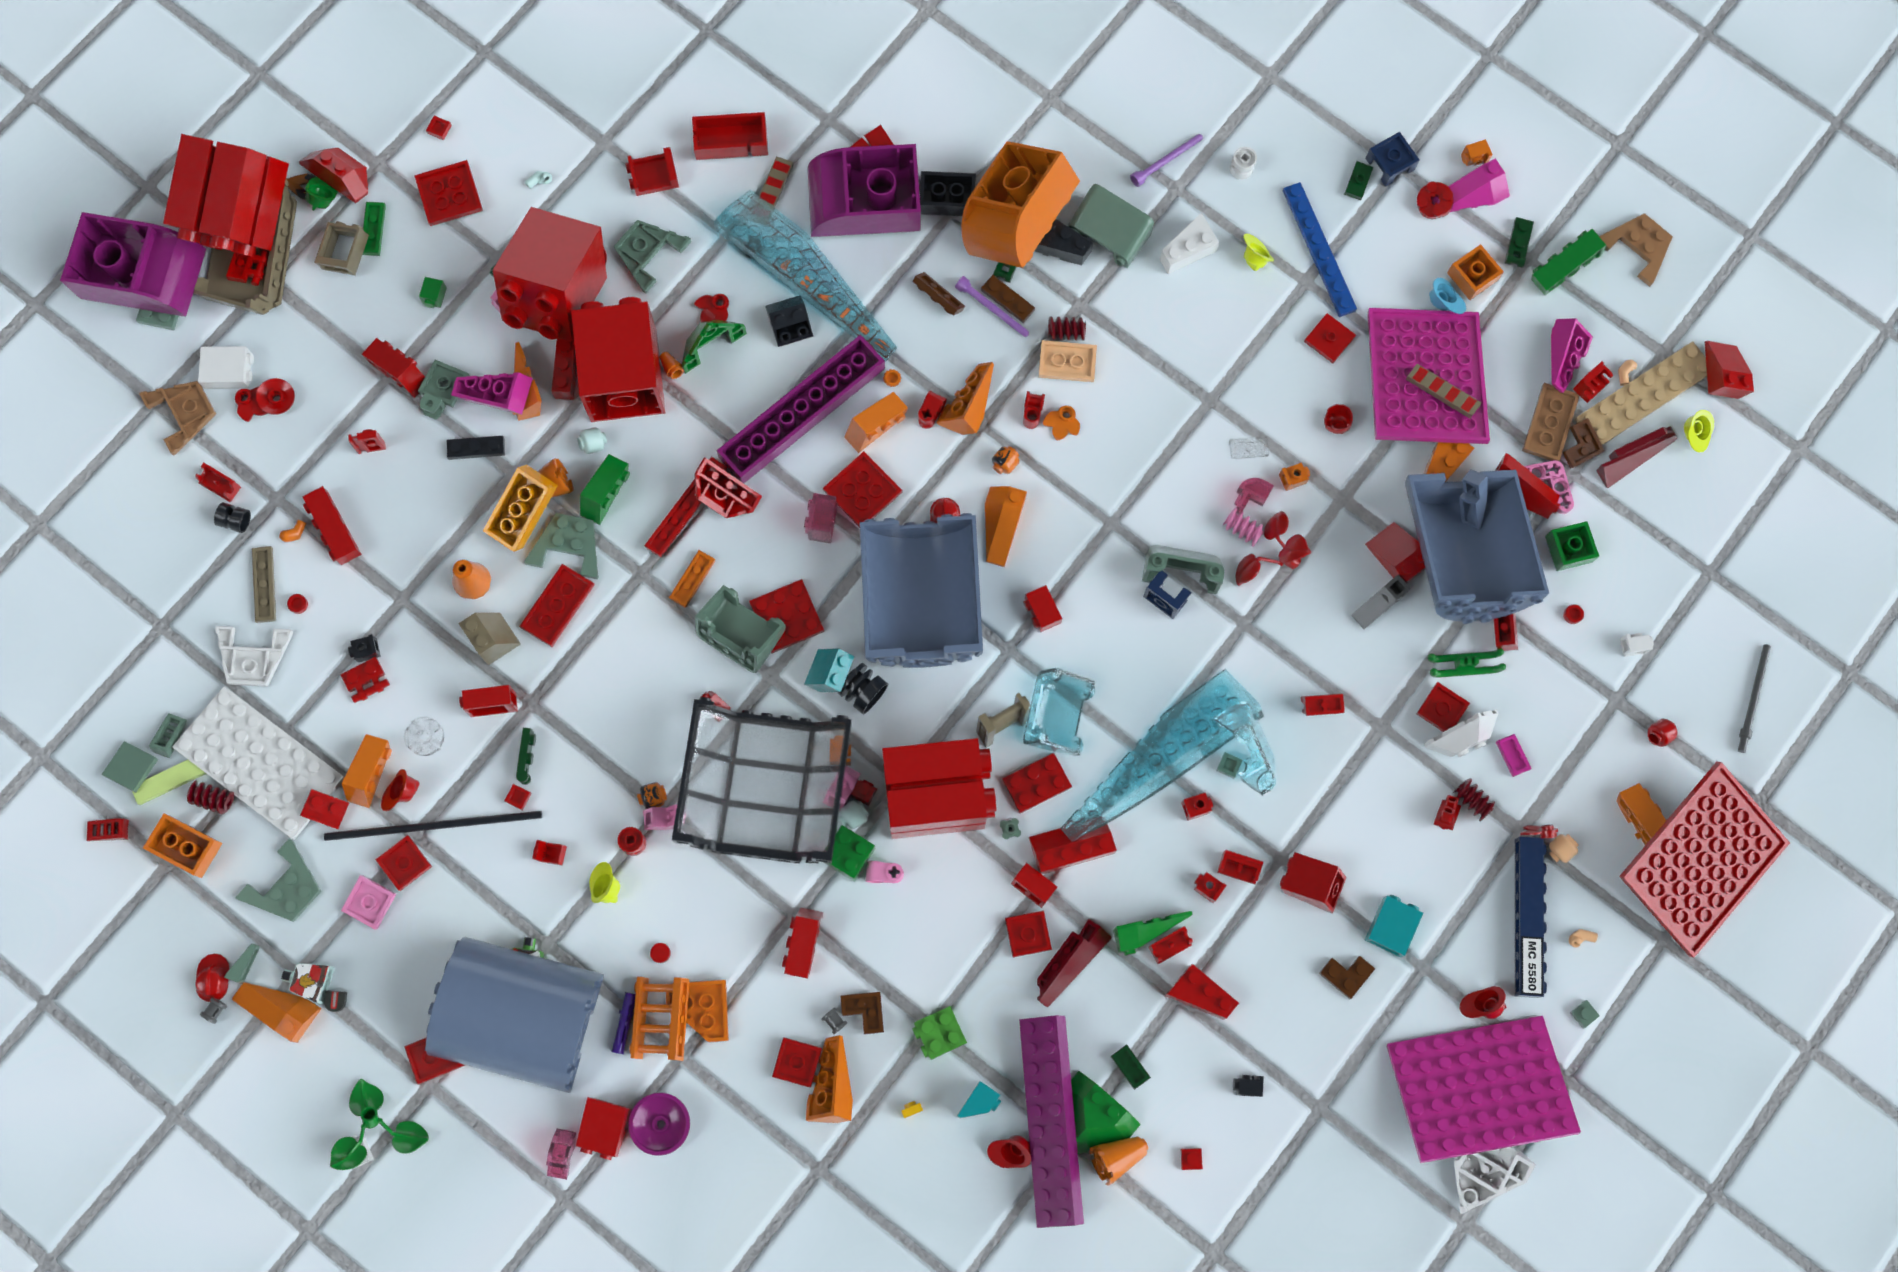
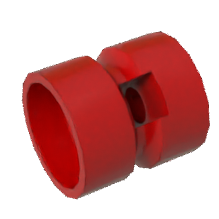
M635 827L624 828L617 838L619 847L627 855L631 856L641 854L647 845L645 836Z

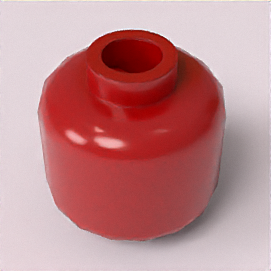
M1662 718L1650 725L1647 734L1649 741L1653 745L1664 747L1677 738L1678 732L1676 725L1672 721Z

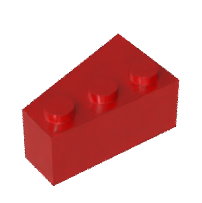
M376 338L362 353L363 357L386 377L396 381L399 387H404L415 398L419 394L418 390L425 379V376L416 367L417 362L411 357L406 358L405 354L398 348L394 350V347L386 340L382 342Z
M800 908L796 917L792 916L790 928L793 929L792 936H788L786 948H789L788 956L784 955L782 967H785L784 974L808 979L819 935L820 921L823 918L824 912Z
M1194 964L1189 965L1165 995L1168 998L1192 1006L1222 1020L1227 1019L1239 1004L1238 1001Z

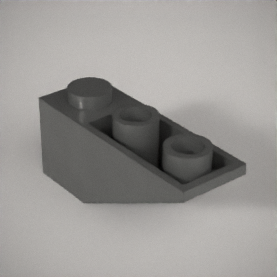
M1397 575L1351 616L1365 629L1404 597L1411 588Z

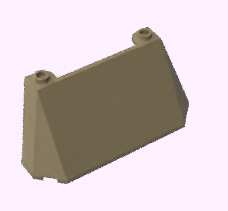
M287 179L283 190L272 249L268 251L256 248V255L260 256L262 251L269 253L267 266L263 270L264 277L259 282V285H252V278L248 277L246 283L228 280L226 275L234 253L225 249L212 248L207 279L203 277L197 279L193 294L209 301L264 315L272 308L281 305L297 207L295 196H291L287 186L289 183ZM253 263L251 269L256 270L257 264Z

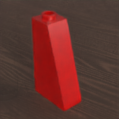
M1505 453L1495 471H1517L1527 510L1546 519L1552 513L1555 514L1560 506V503H1558L1560 495L1511 455Z

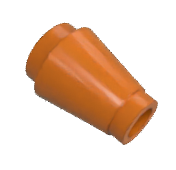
M668 351L663 352L659 356L668 377L677 379L683 374L684 370L681 363Z

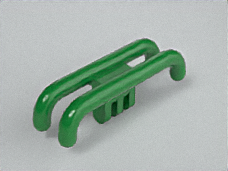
M1498 648L1488 652L1447 655L1430 653L1427 657L1429 662H1454L1455 669L1437 670L1432 668L1429 674L1432 677L1441 678L1499 673L1506 669V664L1500 663L1499 665L1488 667L1475 666L1479 664L1481 659H1492L1502 656L1504 650Z

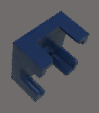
M1400 132L1371 147L1365 158L1370 165L1373 160L1377 163L1383 172L1381 182L1385 187L1391 184L1400 173L1406 170L1407 173L1414 171L1420 161Z
M1160 571L1147 586L1143 597L1174 619L1187 603V599L1192 592L1183 588L1176 598L1172 597L1162 589L1163 582L1168 577V574Z

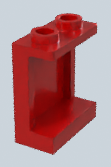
M670 147L663 148V154L632 159L631 155L627 156L628 162L625 165L627 173H631L632 179H629L630 188L635 190L636 196L679 188Z

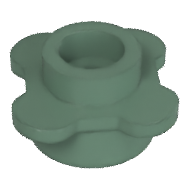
M1013 818L1011 821H1001L1000 827L1002 828V837L1007 840L1021 835V830L1018 828V819Z

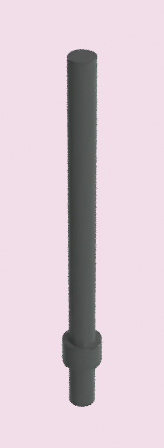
M1764 644L1744 726L1740 730L1738 752L1746 753L1748 740L1752 737L1753 731L1751 728L1771 646L1768 644Z

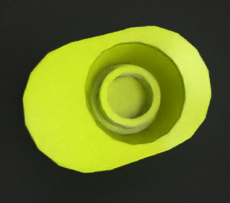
M1244 234L1243 238L1247 244L1244 258L1254 271L1263 268L1269 261H1274L1259 239L1251 234Z
M1699 410L1685 421L1684 433L1694 451L1698 453L1704 452L1709 445L1714 429V418L1709 411Z
M601 862L593 869L589 879L592 902L616 903L618 901L620 883L613 876L610 864Z

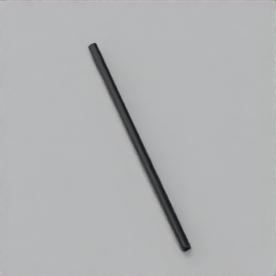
M542 811L324 833V840L330 841L541 819Z

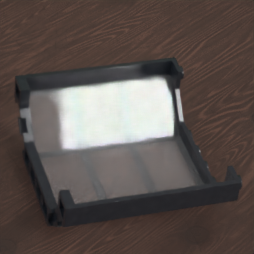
M700 697L699 700L694 699L672 841L677 844H687L690 847L704 850V846H706L708 850L718 854L800 864L801 860H806V863H832L852 719H848V716L837 715V717H832L831 721L811 722V719L808 718L793 720L791 716L781 715L778 718L773 717L770 713L755 715L753 714L754 712L742 710V713L716 706L711 701L712 699Z

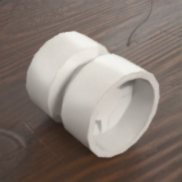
M1245 146L1235 151L1230 165V172L1233 177L1243 180L1251 176L1257 161L1256 152L1250 147Z

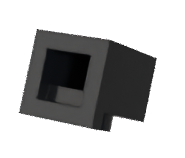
M372 634L368 635V637L350 641L351 646L348 647L349 655L358 663L374 657H381L377 638ZM365 646L363 650H359V647Z
M1242 1075V1078H1234L1233 1091H1236V1095L1263 1097L1264 1076H1257L1256 1080H1254L1253 1075Z

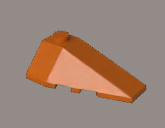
M515 342L514 373L519 372L532 378L530 367H525L527 362L519 342ZM532 379L522 415L512 412L513 415L517 416L518 421L540 416L542 400L535 379Z
M993 362L981 363L976 366L965 380V387L954 394L956 398L951 405L947 403L936 422L938 425L962 435L977 433L984 419L994 367Z
M1010 486L990 487L985 502L986 562L1005 567L1024 507L1027 491Z
M243 982L232 998L233 1001L290 1042L296 1043L299 1042L321 1010V1007L301 996Z
M838 1035L825 1039L819 1059L821 1065L819 1074L814 1076L813 1082L816 1084L813 1094H809L807 1100L806 1121L841 1123L851 1121L853 1099L843 1036Z

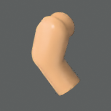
M1632 359L1626 360L1618 369L1621 386L1629 383L1628 374L1637 368V363Z
M1578 929L1570 935L1569 944L1577 948L1585 940L1595 943L1598 934Z

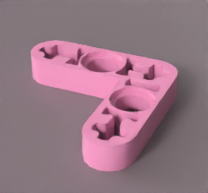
M1549 461L1524 466L1530 472L1533 469H1538L1541 472L1539 479L1547 481L1548 486L1560 495L1558 503L1564 502V504H1568L1566 509L1560 505L1557 510L1558 513L1567 514L1573 509V497L1564 466L1561 462ZM1552 467H1554V469H1558L1556 474L1554 471H1549L1546 474V471L1550 470ZM1555 484H1562L1564 487V491H1557L1555 489Z

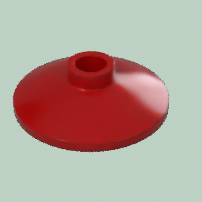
M279 378L264 381L256 392L258 406L268 414L278 415L288 411L295 400L292 386L287 381ZM279 396L280 399L278 401H274V397Z

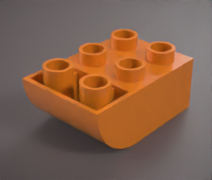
M1006 141L969 196L963 211L961 232L964 247L969 255L1023 268L1031 260L1033 252L1044 235L1051 230L1052 223L1062 208L1070 201L1073 191L1080 182L1062 152Z

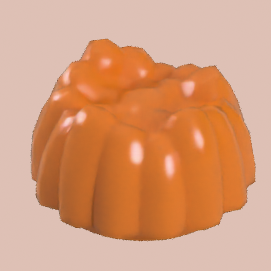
M890 369L884 373L883 380L887 386L895 387L901 382V376L898 371Z

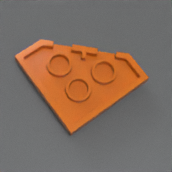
M726 980L689 982L686 1023L707 1042L729 1041ZM666 992V1004L670 1005L672 1003V992Z

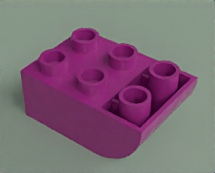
M916 144L838 148L819 154L809 162L807 175L811 237L921 231Z
M82 212L60 281L80 299L186 317L206 248L198 243L178 239L177 231L160 225Z

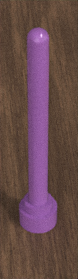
M1197 134L1145 170L1135 171L1130 175L1132 183L1136 187L1141 186L1145 183L1147 176L1200 142L1203 136Z
M965 276L959 279L955 285L958 291L970 294L1022 336L1027 337L1029 335L1027 329L971 287L970 280Z

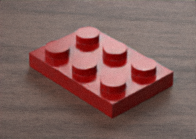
M1055 753L1002 778L1020 814L1072 788Z

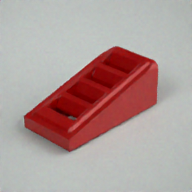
M117 818L87 821V841L128 840L129 820ZM101 825H104L103 835H101ZM108 825H111L110 835H108ZM115 825H118V834H115ZM93 826H97L96 836H93Z

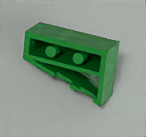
M610 454L607 455L580 494V516L593 520L598 525L602 523L621 486L629 478V463Z

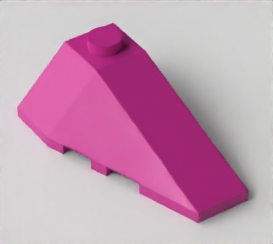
M1576 318L1556 319L1552 328V385L1560 393H1564L1572 380L1574 369H1578L1580 366V359L1587 355L1593 337Z

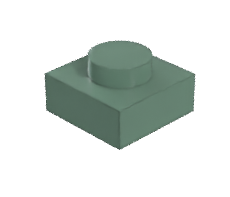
M1225 752L1216 771L1234 779L1243 760Z
M1584 1000L1570 1012L1582 1028H1586L1600 1017L1588 1000Z

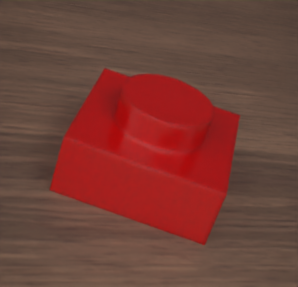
M434 115L426 132L429 135L444 140L452 125L451 122Z
M513 784L504 802L523 811L532 793Z
M1202 1148L1180 1149L1181 1170L1203 1169Z

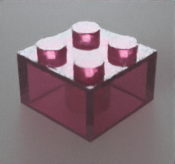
M813 493V498L809 499V517L805 518L804 523L805 533L808 534L809 540L831 543L838 508L836 496Z

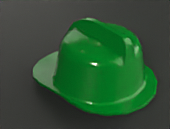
M318 177L311 178L305 187V199L307 203L312 205L313 211L316 208L326 209L329 207L338 193L337 190Z

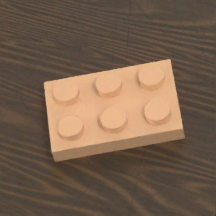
M1042 340L1038 378L1094 382L1097 345Z

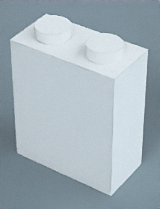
M246 346L201 347L198 383L204 389L249 388L253 378L251 372V364L254 362L253 354Z

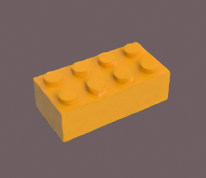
M528 465L517 467L483 532L513 552L523 549L558 485Z

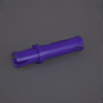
M625 992L622 1009H619L620 1018L611 1050L613 1053L624 1055L632 1016L634 1017L633 1011L636 994Z

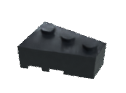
M1055 219L1051 230L1044 235L1035 252L1043 253L1044 256L1060 258L1059 260L1082 266L1092 252L1094 242Z

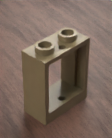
M336 221V223L328 222L314 263L326 271L355 276L369 235L361 226L356 224L349 226L339 221ZM339 235L354 237L347 261L332 258Z

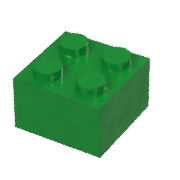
M1588 521L1553 529L1545 536L1556 571L1589 564L1599 557Z
M841 825L836 833L832 863L825 864L855 882L876 849L875 845Z

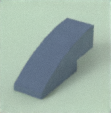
M1470 470L1462 478L1464 492L1459 497L1462 523L1479 530L1486 507L1488 481L1487 475Z

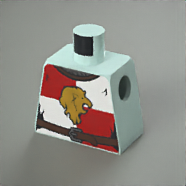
M297 963L295 971L287 969L283 971L281 980L291 983L289 987L290 992L314 1003L324 1005L325 991H328L335 967Z

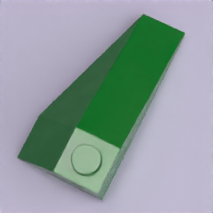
M1192 911L1169 915L1163 919L1159 917L1147 920L1146 923L1138 921L1116 926L1113 933L1118 953L1124 952V956L1135 954L1136 949H1139L1192 916Z

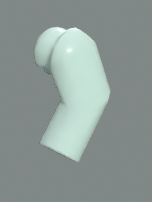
M537 171L525 181V184L530 189L537 183L549 184L552 181V176L548 172Z

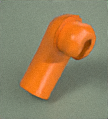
M297 520L293 529L280 532V539L284 542L300 539L307 523Z

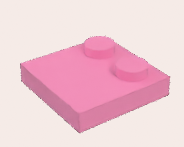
M360 875L341 911L373 929H378L396 893Z

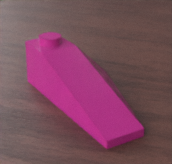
M1496 158L1481 165L1448 186L1453 192L1454 199L1450 212L1470 207L1473 209L1483 205H1495L1510 196L1506 174ZM1438 197L1431 198V204L1440 203Z

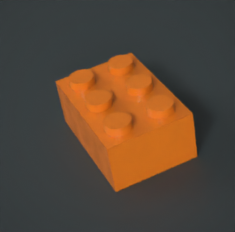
M164 813L143 849L194 876L202 878L223 843Z

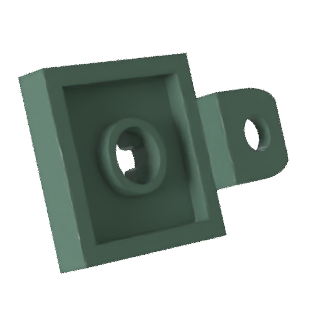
M434 360L418 390L419 394L423 395L420 401V408L423 410V414L430 418L438 419L443 413L445 405L453 408L458 400L457 397L451 395L456 377L470 376L469 373ZM445 380H448V381H447L448 385L445 386V387H442L441 384H440V382H444Z

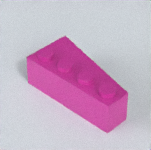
M519 372L493 376L456 377L451 395L464 401L522 415L533 378Z

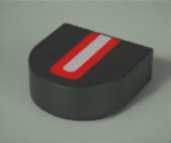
M325 991L324 1005L326 1009L331 1012L341 1011L346 1005L347 992Z

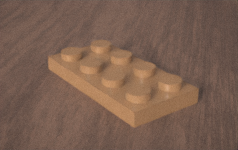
M1547 383L1542 385L1522 449L1523 452L1550 461H1560L1578 403L1579 395L1568 390L1560 393L1553 385Z

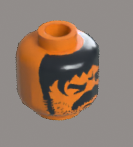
M1010 446L1001 447L992 457L993 469L999 474H1010L1019 464L1018 452Z
M658 782L641 786L640 794H637L640 805H644L646 809H649L651 807L663 806L665 800H667L664 785L660 786Z

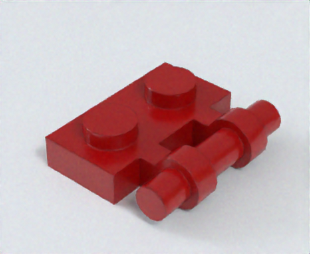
M255 250L254 257L234 253L226 275L227 279L246 283L248 277L252 278L251 284L258 286L259 282L263 280V270L267 266L269 253L262 251L259 256L256 255L257 252ZM253 263L257 264L256 270L251 269Z
M377 657L340 674L348 691L351 693L357 690L358 692L351 696L354 703L360 700L364 701L368 699V696L376 692L380 693L390 685L387 678L382 681L379 680L380 677L386 674ZM373 682L374 685L364 690L363 686Z

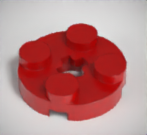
M1432 181L1419 191L1417 207L1424 217L1436 219L1448 215L1452 210L1454 204L1453 192L1447 185ZM1438 197L1440 203L1431 204V198Z

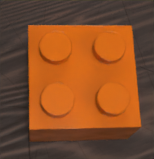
M1481 244L1454 262L1447 272L1469 300L1496 283L1504 273Z

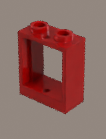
M510 685L462 690V697H459L460 707L470 717L518 712L517 695Z

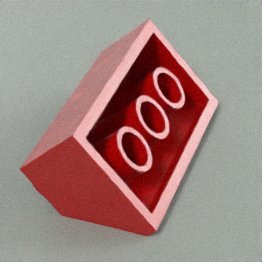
M1104 816L1029 837L1037 868L1041 874L1109 856L1117 851L1112 833Z

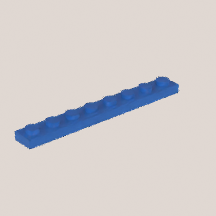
M1301 182L1284 187L1283 193L1338 316L1342 317L1356 312L1355 302Z

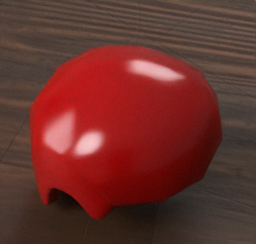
M1335 404L1327 409L1324 425L1329 432L1343 434L1351 428L1353 413L1349 407L1344 404Z

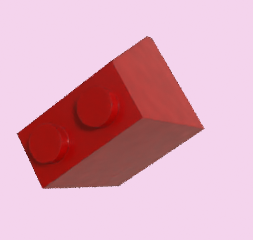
M1294 852L1293 857H1290L1288 860L1287 873L1282 876L1280 881L1282 891L1287 895L1333 914L1347 877L1339 866Z
M587 1097L576 1146L581 1147L580 1152L592 1155V1152L595 1151L600 1153L599 1157L611 1160L612 1157H618L632 1109Z

